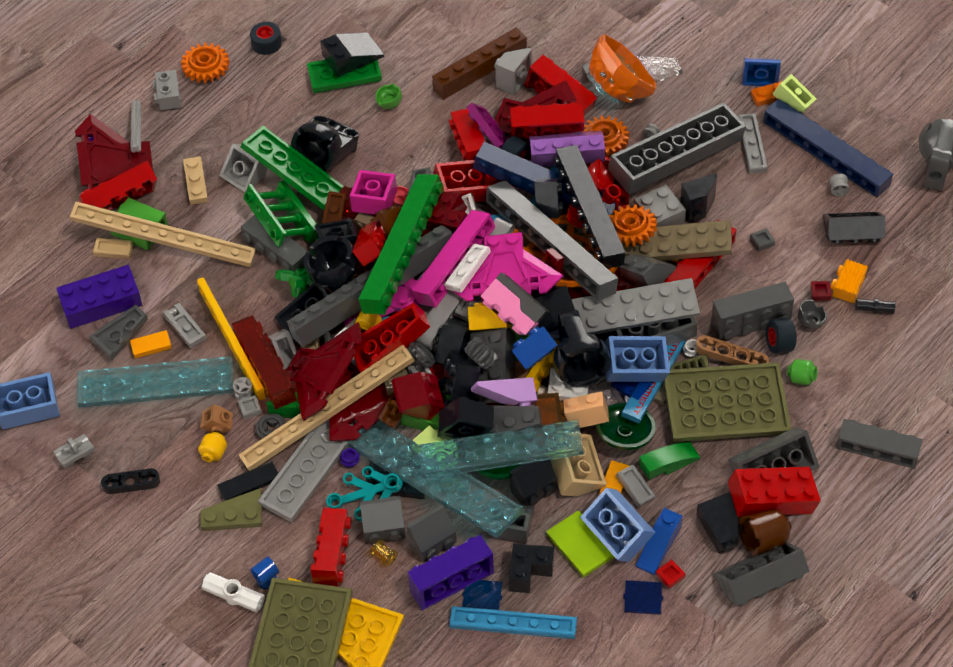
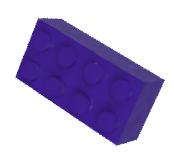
M129 264L56 287L70 329L125 312L135 305L138 307L143 306Z
M481 535L471 537L465 543L457 547H451L444 554L434 556L428 562L416 565L408 571L410 593L423 611L494 574L493 553Z

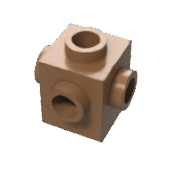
M213 404L202 411L200 428L210 433L217 432L223 435L232 428L233 413Z

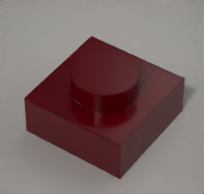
M553 248L547 249L544 263L557 272L562 273L564 257Z
M811 281L812 300L831 301L830 281Z

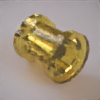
M378 540L370 550L371 555L377 556L383 561L384 566L391 565L397 557V551L388 548L383 540Z

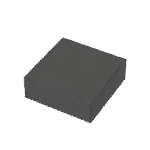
M767 228L750 234V240L758 252L775 246V240Z

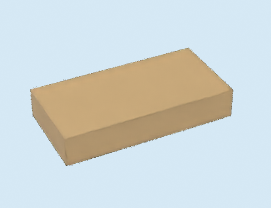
M97 238L93 255L95 257L130 259L134 243L130 240Z

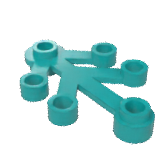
M365 466L362 469L363 477L367 480L373 478L381 483L372 485L355 477L350 472L343 475L345 485H354L361 490L343 496L338 493H331L328 495L326 503L329 508L341 509L343 504L364 498L363 501L373 500L376 493L382 491L380 499L390 498L392 493H396L402 488V478L395 473L386 476L373 470L371 466ZM366 471H372L370 475H365ZM348 477H352L350 482L346 481ZM396 482V485L390 486V483ZM334 501H339L338 505H332ZM359 506L354 511V517L357 521L362 522V517H357V514L361 512Z

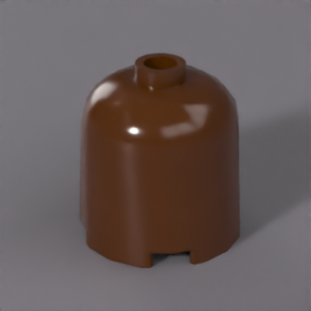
M769 509L743 516L739 520V525H742L743 532L740 533L742 543L747 552L752 551V556L785 545L790 538V520L778 510Z

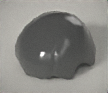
M804 300L799 306L798 319L803 326L810 329H818L826 323L827 313L823 306H816L814 300Z

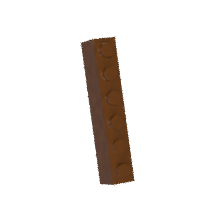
M517 27L432 75L433 90L445 100L496 70L495 62L505 52L527 48V37Z

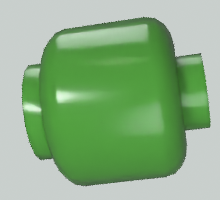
M795 359L792 365L788 366L787 376L790 377L791 382L794 384L810 385L817 379V366L810 360Z

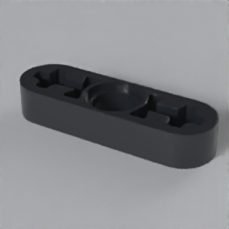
M153 468L107 474L101 480L103 491L107 494L153 489L160 484L159 473ZM150 476H153L152 481H148ZM129 478L136 479V482L132 485L125 483Z

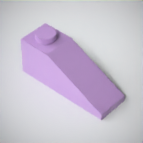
M533 377L477 381L471 387L472 392L507 406H531L537 401Z

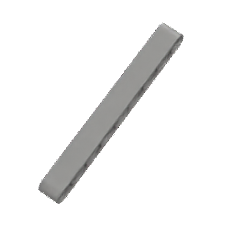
M497 217L494 220L496 227L489 236L510 234L515 230V225ZM449 290L436 308L433 307L427 315L430 328L414 343H420L427 349L433 350L439 342L437 333L440 325L456 317L454 312L461 303L462 298Z

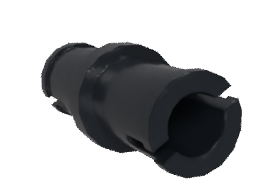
M856 298L855 310L872 311L875 314L877 312L895 313V302L879 301L877 298L873 300Z

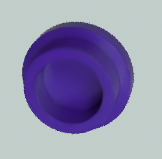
M353 448L343 450L340 455V462L345 467H354L360 461L359 453Z

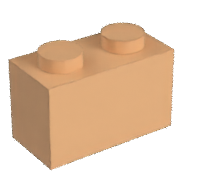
M602 391L564 400V414L571 430L609 422L608 406Z

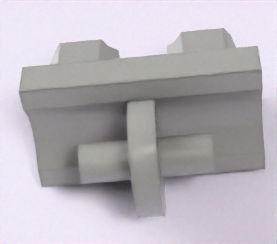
M84 433L74 440L68 438L67 444L53 452L62 466L68 469L74 466L75 461L91 456V452L95 451V448Z

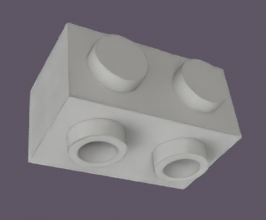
M176 70L156 72V80H153L154 91L157 90V93H154L155 103H159L160 110L180 108L181 99Z

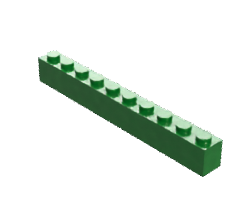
M417 174L359 297L363 314L385 315L388 307H390L398 285L403 279L405 269L409 266L411 256L415 253L416 245L420 242L422 232L426 229L428 219L432 216L433 208L437 205L440 193L443 192V183L440 182L439 175Z

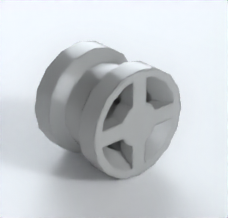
M835 174L829 179V183L832 186V195L840 197L848 194L850 189L847 184L848 178L846 175Z
M240 377L234 381L233 389L237 400L254 395L250 379Z

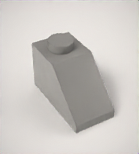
M283 329L268 335L267 338L283 373H285L297 351L289 331Z

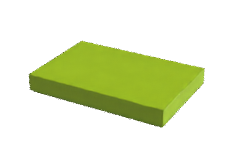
M578 510L547 530L546 536L578 573L585 578L613 559L614 555L580 518L582 514Z

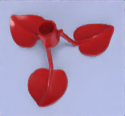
M598 159L588 167L589 173L597 190L603 192L602 201L606 204H613L615 202V210L618 211L620 202L618 197L621 194V190L614 184L613 176L604 166L601 159ZM570 204L567 211V220L573 226L582 228V222L577 219L576 209Z

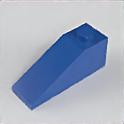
M665 507L663 508L653 527L656 533L645 544L636 564L637 568L652 575L656 574L682 528V515Z

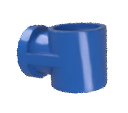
M269 557L264 558L250 569L258 586L262 589H269L271 579L277 578L276 575L279 574L277 566Z

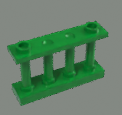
M279 181L275 191L260 193L256 191L252 184H248L243 199L277 247H281L284 238L288 236L302 235L308 244L315 242L317 238L315 225L317 224L286 181ZM276 198L279 204L266 205L263 200ZM284 210L288 216L275 217L272 212ZM294 223L297 228L283 229L280 224Z

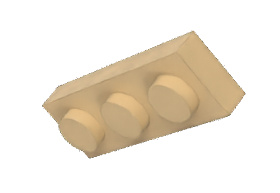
M201 156L183 159L190 205L208 202Z

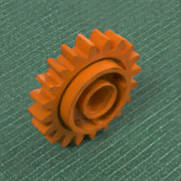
M206 42L204 46L197 44V48L191 46V51L186 50V55H182L181 65L183 73H185L186 78L190 77L191 81L196 79L197 83L201 80L204 81V84L207 83V80L213 82V78L219 80V75L225 76V71L229 70L228 53L225 52L224 48L220 49V45L214 47V43H211L210 46H207Z
M601 115L599 120L596 117H593V122L587 120V124H584V131H580H602L605 157L626 149V144H629L627 126H623V121L617 123V118L610 120V115H608L607 119H604L603 115Z
M628 204L626 209L620 206L619 212L613 210V215H609L621 243H625L626 248L629 244H632L633 247L636 246V243L643 245V240L649 242V237H654V232H657L655 214L651 213L650 209L644 210V206H641L639 209L637 204L633 208H630Z

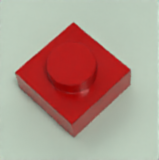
M670 560L656 571V576L669 589L684 579L686 575L673 560Z

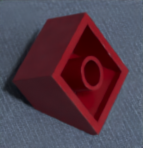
M417 372L391 380L399 413L430 421L444 408L436 375Z

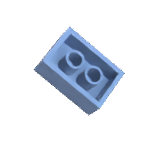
M608 336L604 342L611 356L610 366L606 372L607 382H663L670 374L665 336Z
M50 372L0 384V425L2 430L60 416L55 385Z
M605 488L580 517L619 561L630 562L656 533L622 494L615 489Z

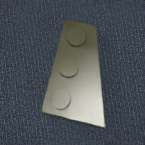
M261 488L201 509V530L212 531L262 527V506L258 504V500L262 496Z

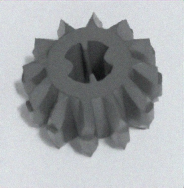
M479 337L470 340L465 347L467 355L483 369H489L498 359L497 353Z

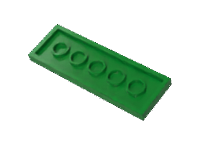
M265 126L260 127L245 139L240 146L323 210H325L328 191L347 193L348 191L346 187Z

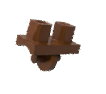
M393 390L377 419L386 426L395 429L403 414L399 413Z

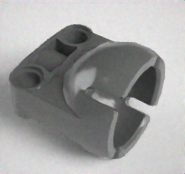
M937 119L933 123L929 122L923 127L919 135V150L929 165L924 185L926 188L942 191L947 171L953 168V120Z

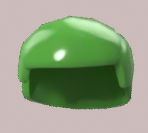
M394 83L384 85L376 92V102L384 109H393L402 101L400 87H397Z

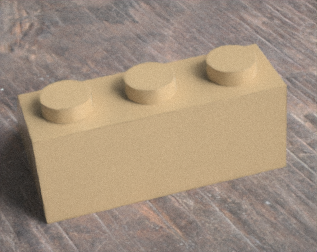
M557 432L547 443L546 447L553 470L558 479L561 495L578 497L607 485L591 435Z

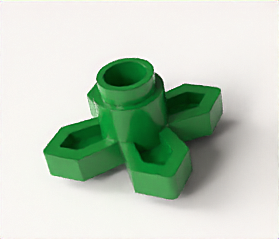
M297 268L296 271H275L276 279L289 282L293 297H298L309 285L314 283L310 280L304 268Z

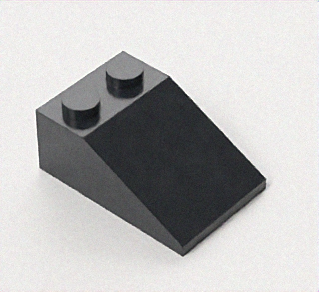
M368 33L335 34L320 41L322 56L338 77L384 57L383 52Z
M316 283L308 287L275 316L282 329L289 331L293 342L296 341L292 337L287 321L331 294L326 288Z

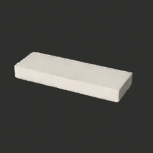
M473 244L444 284L445 288L462 293L490 254V248Z

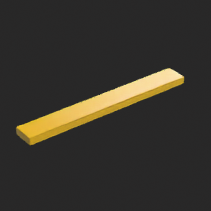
M204 277L197 279L199 292L245 377L250 379L255 395H257L259 401L266 399L264 387Z

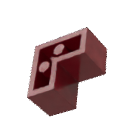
M443 192L432 211V216L428 219L432 229L443 225L454 234L468 215L465 212L468 207L460 194Z

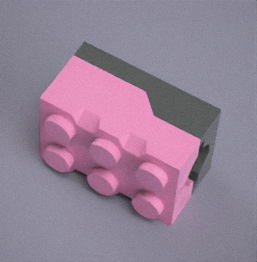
M501 272L481 295L484 299L482 303L490 310L495 308L499 312L497 316L505 323L510 321L514 325L512 329L520 336L523 334L529 335L528 333L549 313L543 305L506 273Z

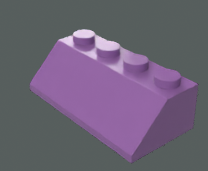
M602 131L529 137L531 162L542 167L554 166L553 157H555L556 149L573 145L578 146L585 164L593 163L598 159L605 162V146Z

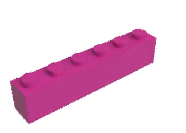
M476 210L469 212L411 290L418 304L435 308L439 305L449 291L445 288L444 284L473 244L483 245L484 236H489L496 227L490 213Z

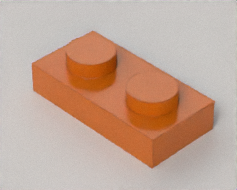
M783 81L751 89L750 95L756 106L775 102L777 98L773 95V92Z

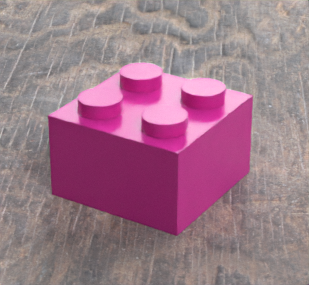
M359 170L350 193L352 211L375 214L382 209L386 210L391 207L397 192L395 174Z

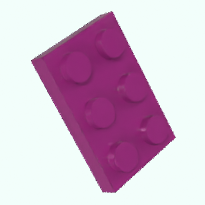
M470 103L466 107L470 118L479 124L478 128L485 136L487 135L490 139L489 144L501 149L506 140H508L507 136L485 107Z

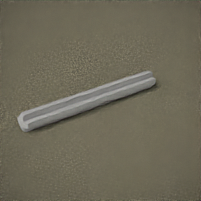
M133 100L131 102V151L133 153L141 151L140 100Z

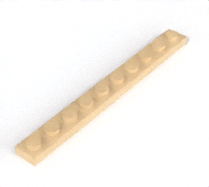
M75 202L70 215V221L251 267L256 248L80 202Z
M401 345L337 388L332 395H328L326 398L328 403L325 408L305 421L302 420L301 413L240 453L241 460L249 471L257 468L415 362L405 346Z

